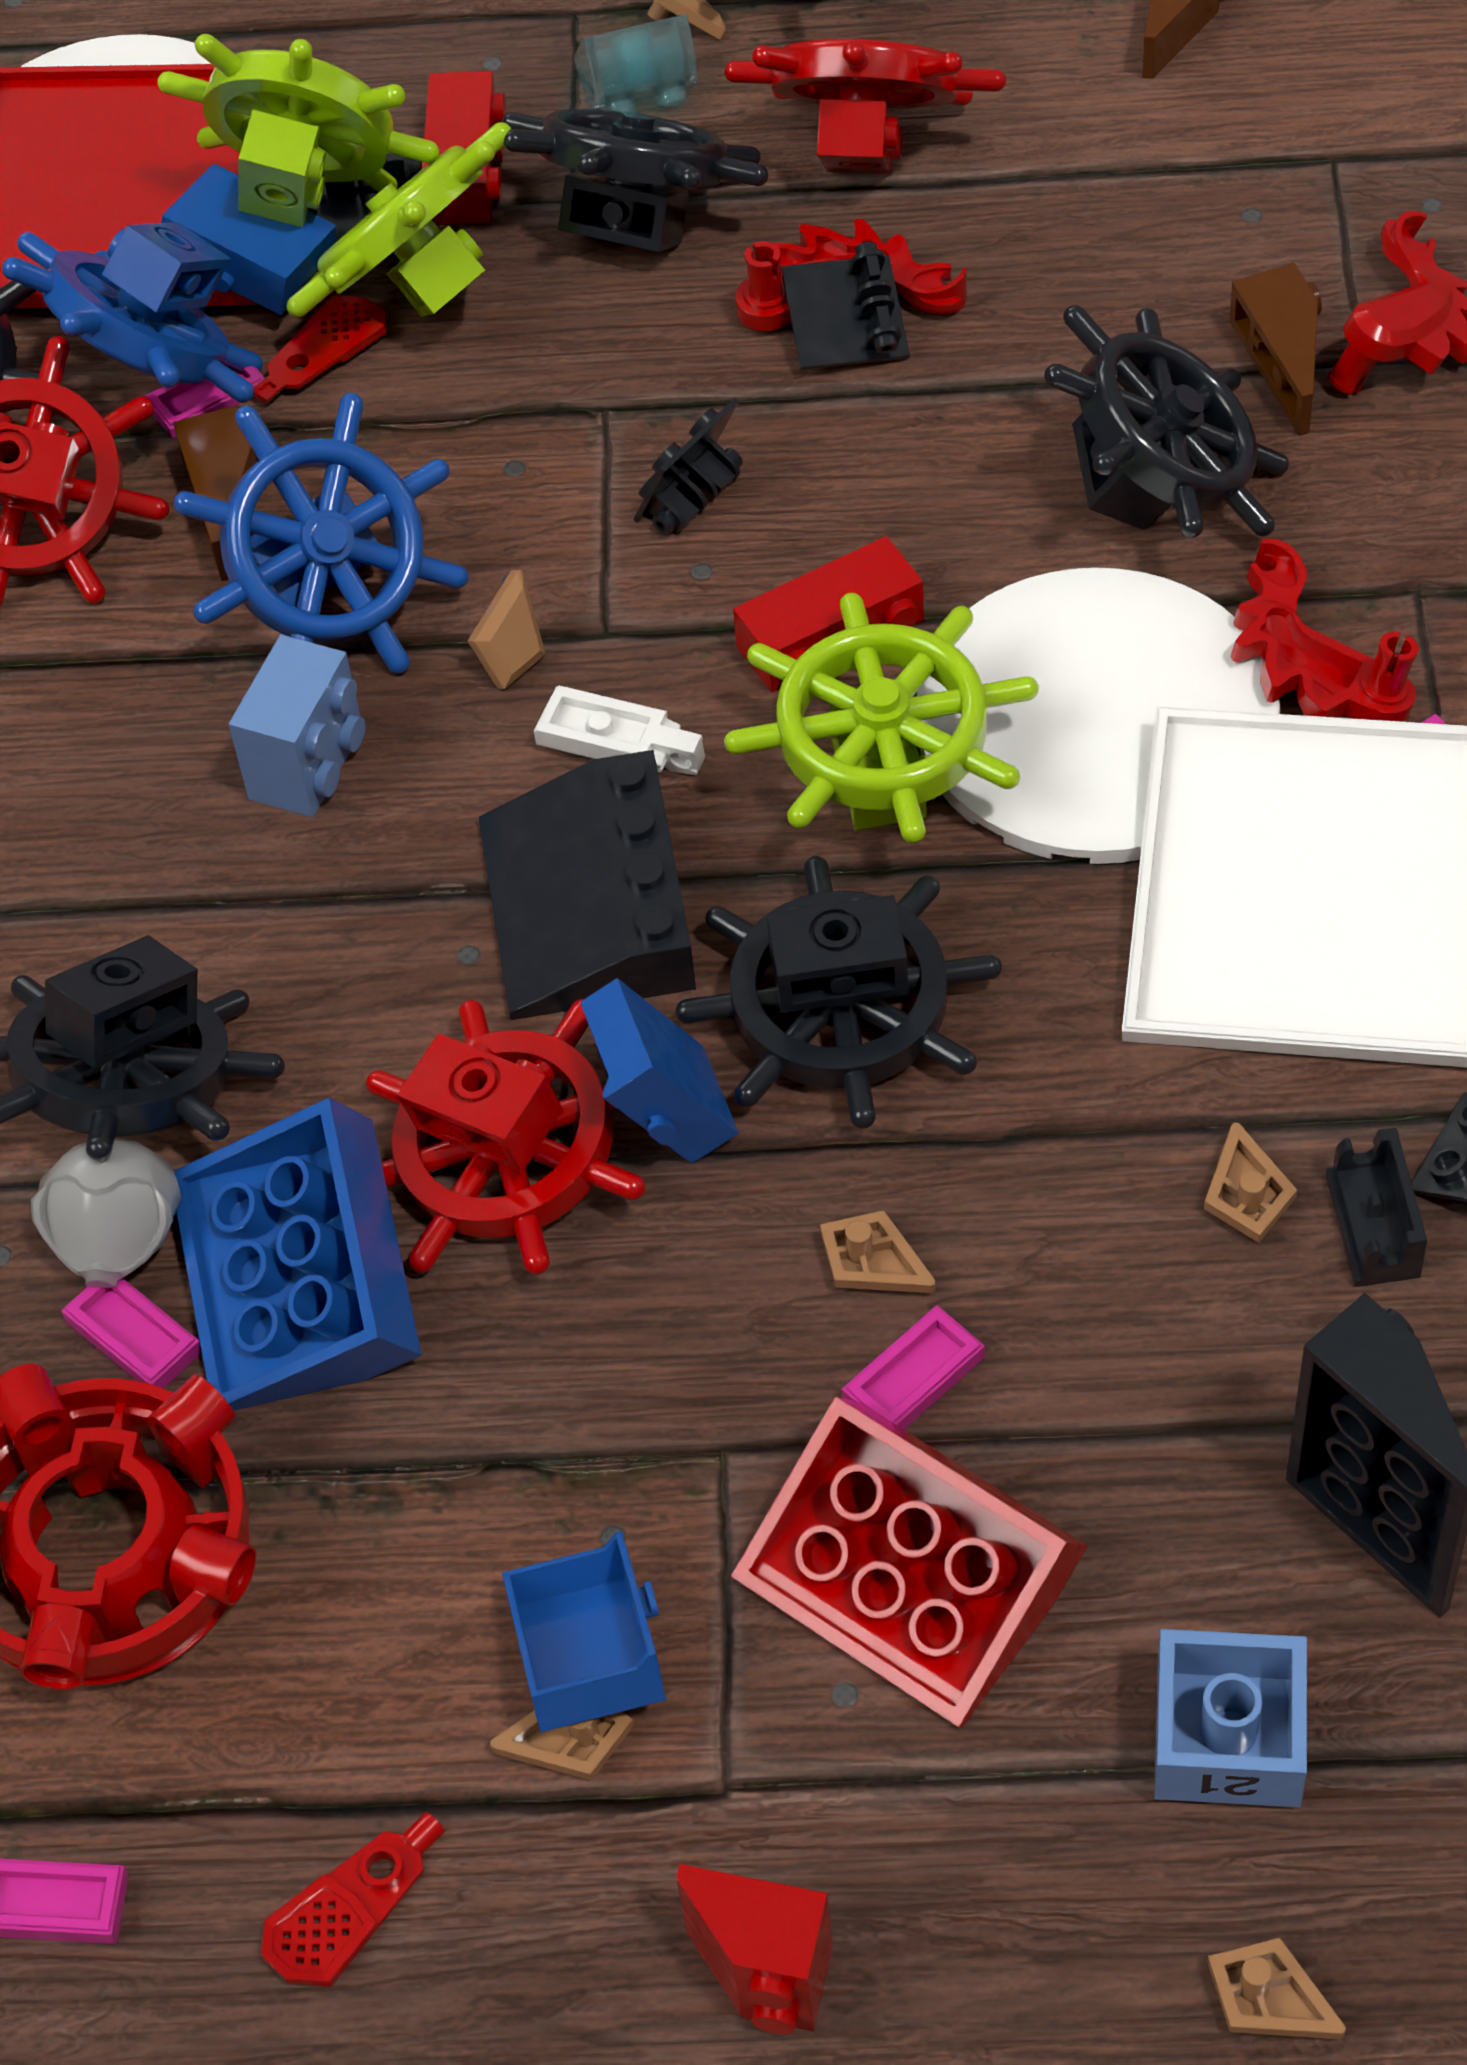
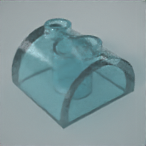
M687 14L583 38L574 56L581 87L590 109L637 113L635 102L654 97L658 108L670 107L688 101L686 90L697 86L696 57Z

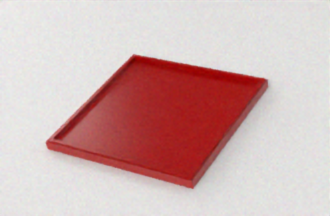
M212 64L0 67V288L12 281L6 278L2 272L3 262L7 258L17 257L42 267L18 249L17 240L22 233H34L60 252L75 250L95 254L100 250L108 251L113 238L119 231L126 228L127 225L161 223L162 215L213 163L238 175V158L240 153L228 145L204 149L197 142L199 130L209 126L203 114V103L165 94L159 89L157 83L159 76L167 71L209 82L215 66ZM215 289L207 306L259 304L230 289L225 293ZM36 291L14 308H48V306L44 302L42 292Z

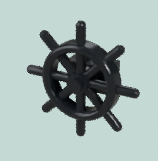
M564 109L550 113L545 119L509 112L503 116L501 121L511 127V130L506 133L504 138V146L507 150L512 152L538 153L553 163L577 170V172L565 175L558 230L652 251L662 252L681 244L689 190L722 183L723 180L752 186H762L769 177L767 168L759 164L761 155L757 148L753 146L729 145L718 135L707 130L646 114L599 109Z
M1079 305L1069 306L1064 311L1063 320L1093 356L1086 362L1081 372L1061 364H1052L1045 370L1044 379L1049 386L1079 398L1082 414L1072 423L1089 509L1145 530L1163 511L1174 505L1182 534L1186 537L1194 538L1199 536L1204 528L1201 511L1216 510L1228 503L1256 535L1261 537L1270 535L1275 528V521L1245 488V485L1251 479L1256 468L1276 476L1284 474L1289 468V460L1283 453L1257 443L1251 422L1243 406L1233 393L1240 386V374L1234 369H1225L1217 374L1196 355L1182 346L1163 338L1158 315L1153 309L1144 308L1137 313L1135 322L1138 332L1123 333L1110 338L1084 308ZM1118 383H1119L1125 390L1119 388Z
M812 856L804 864L808 895L796 898L767 913L755 925L721 906L712 907L707 911L705 916L707 926L739 945L731 968V992L684 999L677 1004L675 1014L677 1019L684 1024L728 1018L735 1019L737 1028L747 1047L760 1060L735 1089V1099L741 1106H754L782 1075L793 1081L814 1087L845 1088L850 1120L857 1128L865 1129L872 1126L876 1119L870 1084L896 1075L914 1063L923 1053L961 1075L970 1074L975 1070L977 1066L975 1054L939 1033L946 1012L947 986L995 979L1001 974L1002 962L997 956L992 954L945 961L937 939L931 930L918 918L940 892V884L935 877L930 875L922 876L902 899L896 903L895 895L880 897L864 892L833 891L827 861L820 856ZM907 959L913 966H907ZM771 964L776 986L758 988L764 972ZM920 990L917 1001L909 1014L881 999L908 995L910 991ZM803 1010L785 1032L777 1027L766 1015V1013L775 1011L786 1013ZM864 1018L888 1033L873 1041L862 1044L858 1021ZM825 1024L833 1026L837 1047H824L809 1043Z
M147 935L46 979L45 987L26 975H20L12 981L11 992L13 996L24 1003L26 1007L15 1017L9 1028L8 1035L0 1036V1061L7 1062L8 1078L13 1089L0 1095V1124L31 1111L53 1125L74 1132L88 1134L86 1153L94 1161H104L110 1157L115 1137L155 1133L173 1128L185 1122L209 1139L219 1141L228 1135L230 1124L224 1116L209 1105L220 1094L226 1076L275 1079L283 1074L285 1062L280 1055L275 1053L228 1050V1036L223 1022L248 1009L250 999L247 993L240 989H234L204 1003L197 998L198 969ZM180 1041H184L192 1048L170 1046ZM43 1064L63 1065L64 1067L51 1072ZM163 1072H173L180 1074L173 1078H170ZM91 1083L95 1088L87 1087L85 1085Z

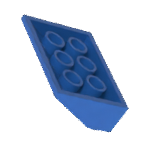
M328 1097L174 1171L182 1196L177 1210V1218L206 1378L226 1399L233 1411L365 1381L422 1356L374 1124L371 1118Z

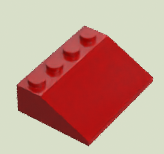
M835 1396L731 1577L956 1726L963 1727L1051 1610L1088 1545L864 1404Z

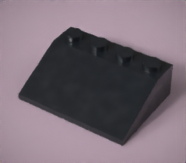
M654 750L593 759L479 816L510 1020L568 1011L575 1001L586 999L616 978L642 998L696 990L690 937Z
M1364 1293L1304 1345L1286 1481L1435 1615L1441 1618L1450 1609L1467 1535V1450L1420 1340L1414 1335L1412 1327L1396 1310L1388 1307L1383 1309Z

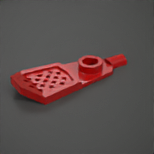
M333 294L267 364L269 375L254 387V397L262 404H266L284 388L300 389L337 362L344 363L386 334V310L367 298ZM299 365L306 366L301 370H292L294 367Z
M425 1812L402 1835L400 1833L382 1832L328 1875L323 1874L265 1919L261 1947L263 1960L288 1984L332 1987L424 1872L422 1854L445 1832L442 1825L430 1813ZM388 1859L395 1863L393 1872L385 1878L378 1879L369 1874L371 1866L378 1860ZM315 1906H321V1909H315ZM329 1919H335V1922H329ZM349 1932V1935L343 1936V1933ZM314 1934H320V1937H314ZM285 1935H291V1938H285ZM328 1947H334V1950H328ZM313 1962H319V1965H313Z

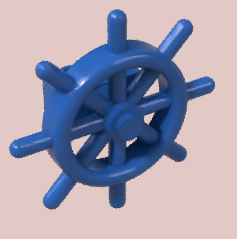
M179 222L127 225L126 228L119 231L113 238L108 251L100 250L95 254L75 250L60 252L34 233L25 232L17 240L18 249L42 267L17 257L7 258L3 262L2 272L6 278L42 292L44 302L60 321L61 330L66 335L79 336L96 349L119 362L156 377L158 382L164 387H173L177 383L202 384L209 381L238 402H248L253 397L254 388L252 384L227 366L244 372V368L253 366L260 371L263 366L261 357L257 353L229 343L223 331L205 314V307L231 258Z
M347 393L341 398L332 439H305L281 447L274 440L256 409L248 405L241 406L235 413V421L259 461L245 472L237 482L227 502L188 491L178 493L173 501L174 508L179 514L221 525V555L230 583L196 603L193 609L195 619L200 623L208 624L243 603L254 616L273 630L311 643L340 642L367 633L388 669L395 674L406 672L410 666L409 656L386 620L406 601L417 578L452 588H462L469 580L468 571L463 566L423 555V528L414 499L448 478L450 473L448 464L444 460L434 459L401 479L381 458L355 445L363 410V400L356 393ZM310 467L326 468L321 494L311 499L294 470ZM350 476L360 482L374 496L355 506L349 494L345 493L348 477ZM272 481L297 521L254 510L261 494ZM387 516L392 532L393 547L378 543L369 526ZM365 564L389 570L385 583L374 598H372L356 572L357 569ZM336 583L351 607L352 612L340 615H320L324 591Z

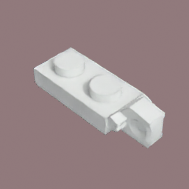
M559 685L555 688L533 731L537 745L594 759L654 750L658 772H662L665 767L670 772L697 776L705 759L702 735L681 730L680 724L667 718V711Z

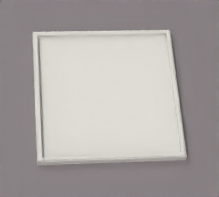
M1156 707L1123 1014L1122 1041L1467 1067V726Z

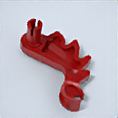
M1415 210L1406 211L1399 216L1397 221L1396 219L1387 220L1381 229L1382 251L1392 263L1405 273L1411 287L1362 302L1351 312L1343 328L1345 338L1349 344L1336 365L1328 373V379L1331 384L1343 393L1352 395L1355 392L1358 394L1378 361L1390 362L1407 358L1429 374H1435L1448 354L1462 364L1467 362V297L1464 295L1467 290V282L1437 266L1433 259L1436 248V240L1434 238H1430L1425 243L1414 239L1427 218V215Z
M862 218L854 221V238L852 239L826 227L801 224L799 226L801 246L793 243H772L768 241L753 243L754 255L753 250L749 247L745 250L744 254L748 278L740 283L736 290V310L741 323L750 329L758 331H774L791 323L780 270L781 266L852 259L856 255L855 247L864 242H874L877 244L878 250L890 256L896 290L913 307L921 311L936 315H950L963 309L967 302V268L964 267L956 279L944 285L942 281L951 280L950 263L918 264L914 262L906 239L902 235H893L884 244L872 227Z
M1270 538L1261 540L1255 562L1250 564L1246 577L1251 588L1259 596L1241 603L1237 608L1233 624L1236 628L1244 631L1235 640L1230 656L1231 659L1239 663L1252 657H1261L1260 684L1266 701L1270 703L1276 702L1285 693L1296 690L1298 704L1305 716L1339 718L1344 715L1351 719L1406 722L1416 698L1415 687L1408 679V675L1413 661L1418 655L1419 646L1417 642L1407 635L1401 652L1396 653L1395 648L1401 632H1388L1381 637L1376 657L1373 659L1309 628L1302 623L1297 615V604L1301 598L1308 575L1302 558L1286 542Z

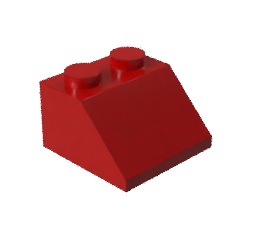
M679 1864L676 1880L686 1932L740 2016L751 2019L752 2025L758 2029L773 2034L790 2035L795 2032V2028L814 2032L833 1949L827 1893Z

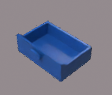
M215 163L191 185L161 218V223L179 222L231 258L215 289L224 293L230 289L279 315L284 313L289 298L317 271L318 259L334 244L336 232L335 224L310 211H307L303 227L238 211V175Z
M618 978L580 1002L609 1075L602 1093L606 1101L646 1129L650 1137L662 1145L669 1146L692 1164L739 1134L702 1044Z
M622 1531L615 1533L604 1547L502 1572L540 1733L666 1700L658 1659L647 1619L659 1616L657 1602L651 1581L643 1582L644 1586L637 1587Z

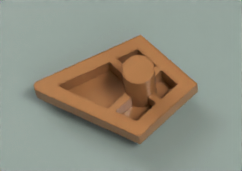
M653 0L654 2L647 12L652 19L661 24H665L670 14L674 13L719 40L723 38L727 31L720 14L706 0Z
M512 570L468 639L469 645L497 689H506L546 655L524 573L521 570Z
M1233 1123L1208 1190L1204 1209L1259 1243L1297 1198V1189L1239 1123Z
M884 1210L820 1224V1233L835 1287L933 1293L935 1291V1279Z
M534 1710L490 1741L492 1752L496 1755L592 1781L634 1727V1721L625 1713L619 1712L540 1733Z
M1280 1938L1208 1956L1207 1963L1230 2032L1324 2039H1342L1344 2037L1345 2025Z

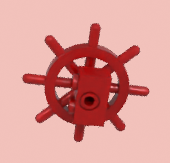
M869 39L809 40L791 43L782 48L760 45L753 50L752 61H731L724 69L726 79L732 83L772 84V92L778 99L792 98L820 104L817 156L825 169L831 172L891 174L892 159H901L903 127L899 126V118L893 117L889 108H918L946 103L965 106L973 98L972 91L998 92L1006 85V76L1000 70L962 68L963 60L957 52H943L915 44Z
M54 336L48 341L38 379L9 378L0 380V505L4 506L0 518V610L10 575H41L62 568H66L88 603L98 604L102 602L106 595L105 588L85 555L105 536L116 517L117 511L157 521L163 520L169 513V505L164 499L123 489L122 462L114 440L115 437L146 420L153 414L154 404L152 400L146 396H139L102 418L80 395L61 386L70 351L69 342L62 336ZM16 409H30L25 426L11 423L12 418L4 414V412ZM53 413L70 421L80 431L68 437L69 432L66 429L50 423ZM93 451L96 464V481L91 482L75 478L80 458ZM69 500L88 504L80 518L68 529L64 518ZM27 511L32 512L48 541L34 545L18 546Z
M579 999L571 1005L552 1036L527 1030H506L490 1033L481 1003L476 1000H467L459 1008V1017L465 1036L463 1042L438 1033L407 1080L383 1070H375L368 1075L366 1086L372 1094L399 1105L392 1131L393 1159L381 1162L386 1186L388 1188L403 1182L419 1208L432 1219L408 1257L409 1265L415 1272L425 1273L429 1271L454 1233L457 1232L476 1238L517 1236L525 1269L531 1274L539 1275L544 1273L550 1265L542 1227L559 1219L574 1208L590 1192L593 1186L628 1200H637L643 1196L646 1186L642 1177L607 1163L614 1133L612 1110L616 1109V1107L604 1099L602 1093L605 1085H602L588 1060L575 1049V1046L589 1026L580 1003L584 999ZM557 1078L570 1086L577 1095L558 1101L551 1083ZM579 1122L577 1134L571 1147L546 1138L550 1131ZM430 1135L445 1140L427 1146ZM471 1159L452 1190L439 1184L430 1175L431 1172ZM531 1160L554 1169L546 1177L530 1186L526 1167ZM494 1171H500L506 1195L478 1198Z

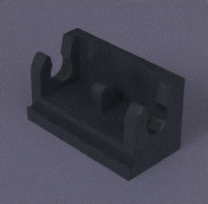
M1396 1127L1378 1130L1373 1139L1374 1147L1364 1153H1354L1351 1139L1345 1138L1336 1147L1333 1167L1326 1168V1179L1355 1287L1421 1278L1427 1237Z

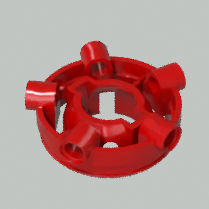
M34 1363L17 1366L0 1376V1495L24 1470H26L29 1476L14 1494L10 1503L0 1500V1526H2L0 1564L3 1579L12 1597L22 1604L25 1603L26 1611L31 1619L27 1640L0 1628V1658L19 1670L25 1680L44 1688L71 1690L80 1686L113 1684L148 1674L169 1664L197 1644L216 1625L228 1606L235 1605L247 1590L255 1570L257 1554L256 1549L249 1545V1505L246 1489L235 1457L222 1435V1432L236 1419V1416L226 1399L204 1378L194 1374L173 1393L156 1385L120 1378L86 1379L54 1386L46 1369L42 1365ZM140 1437L156 1440L160 1453L202 1489L216 1478L227 1496L229 1511L217 1513L207 1511L203 1514H198L192 1498L176 1481L170 1470L146 1454ZM63 1476H66L72 1489L80 1499L102 1492L104 1489L140 1491L141 1495L145 1496L147 1512L141 1534L134 1544L120 1557L107 1564L97 1566L92 1590L68 1591L59 1589L58 1567L56 1563L48 1560L36 1547L40 1534L52 1519L41 1496L48 1487ZM159 1589L163 1602L171 1612L143 1629L135 1611L136 1604L149 1591Z

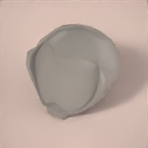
M117 1138L114 1140L110 1157L104 1161H94L87 1155V1142L72 1147L42 1177L38 1193L31 1199V1217L40 1236L69 1270L85 1279V1285L88 1287L113 1288L116 1286L117 1281L148 1261L164 1245L165 1237L182 1199L171 1163L136 1141Z

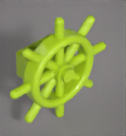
M202 34L195 41V50L200 56L215 66L209 82L170 71L163 72L158 78V87L163 93L203 103V114L209 126L200 129L197 133V142L202 148L213 149L228 145L240 153L238 158V211L303 227L308 208L315 210L319 208L325 182L362 180L377 192H380L389 183H392L397 189L396 179L382 168L388 153L425 163H432L439 156V148L433 141L393 131V120L389 109L402 105L406 97L405 91L400 85L390 84L371 89L347 71L312 57V46L305 39L293 41L289 52L282 50H249L235 54L212 35Z
M503 122L496 123L468 148L464 149L457 145L444 151L434 162L429 163L398 190L392 183H389L365 204L371 212L318 259L317 267L319 271L310 278L305 286L289 298L287 302L289 314L297 318L303 317L334 290L337 294L346 290L392 252L396 254L400 262L386 273L421 317L436 313L483 273L485 269L477 261L483 256V253L466 231L461 229L458 232H454L450 226L439 229L432 219L482 175L483 171L481 169L490 163L495 154L504 147L505 135L511 130V127Z
M847 593L840 600V610L846 629L814 644L797 660L763 643L753 644L748 649L747 659L751 665L783 680L776 705L777 722L732 730L725 736L724 746L729 753L735 755L776 747L781 748L783 757L792 772L807 786L787 812V820L795 828L806 827L827 801L831 800L849 806L855 831L898 823L903 839L909 843H918L924 838L926 833L923 818L927 817L926 802L953 788L969 772L1003 789H1013L1020 782V772L1015 766L982 751L987 733V708L1032 700L1039 692V685L1030 676L982 683L974 665L955 647V644L973 623V613L965 606L955 607L935 632L930 633L919 628L900 624H869L861 596L856 593ZM881 665H896L905 668L895 680L884 677ZM857 669L861 685L858 689H855L835 678L848 671ZM929 676L947 689V691L913 697ZM814 696L829 703L828 713L804 717L806 709ZM961 713L960 722L953 735H949L921 721ZM831 737L834 755H828L813 741ZM917 747L932 754L919 757Z

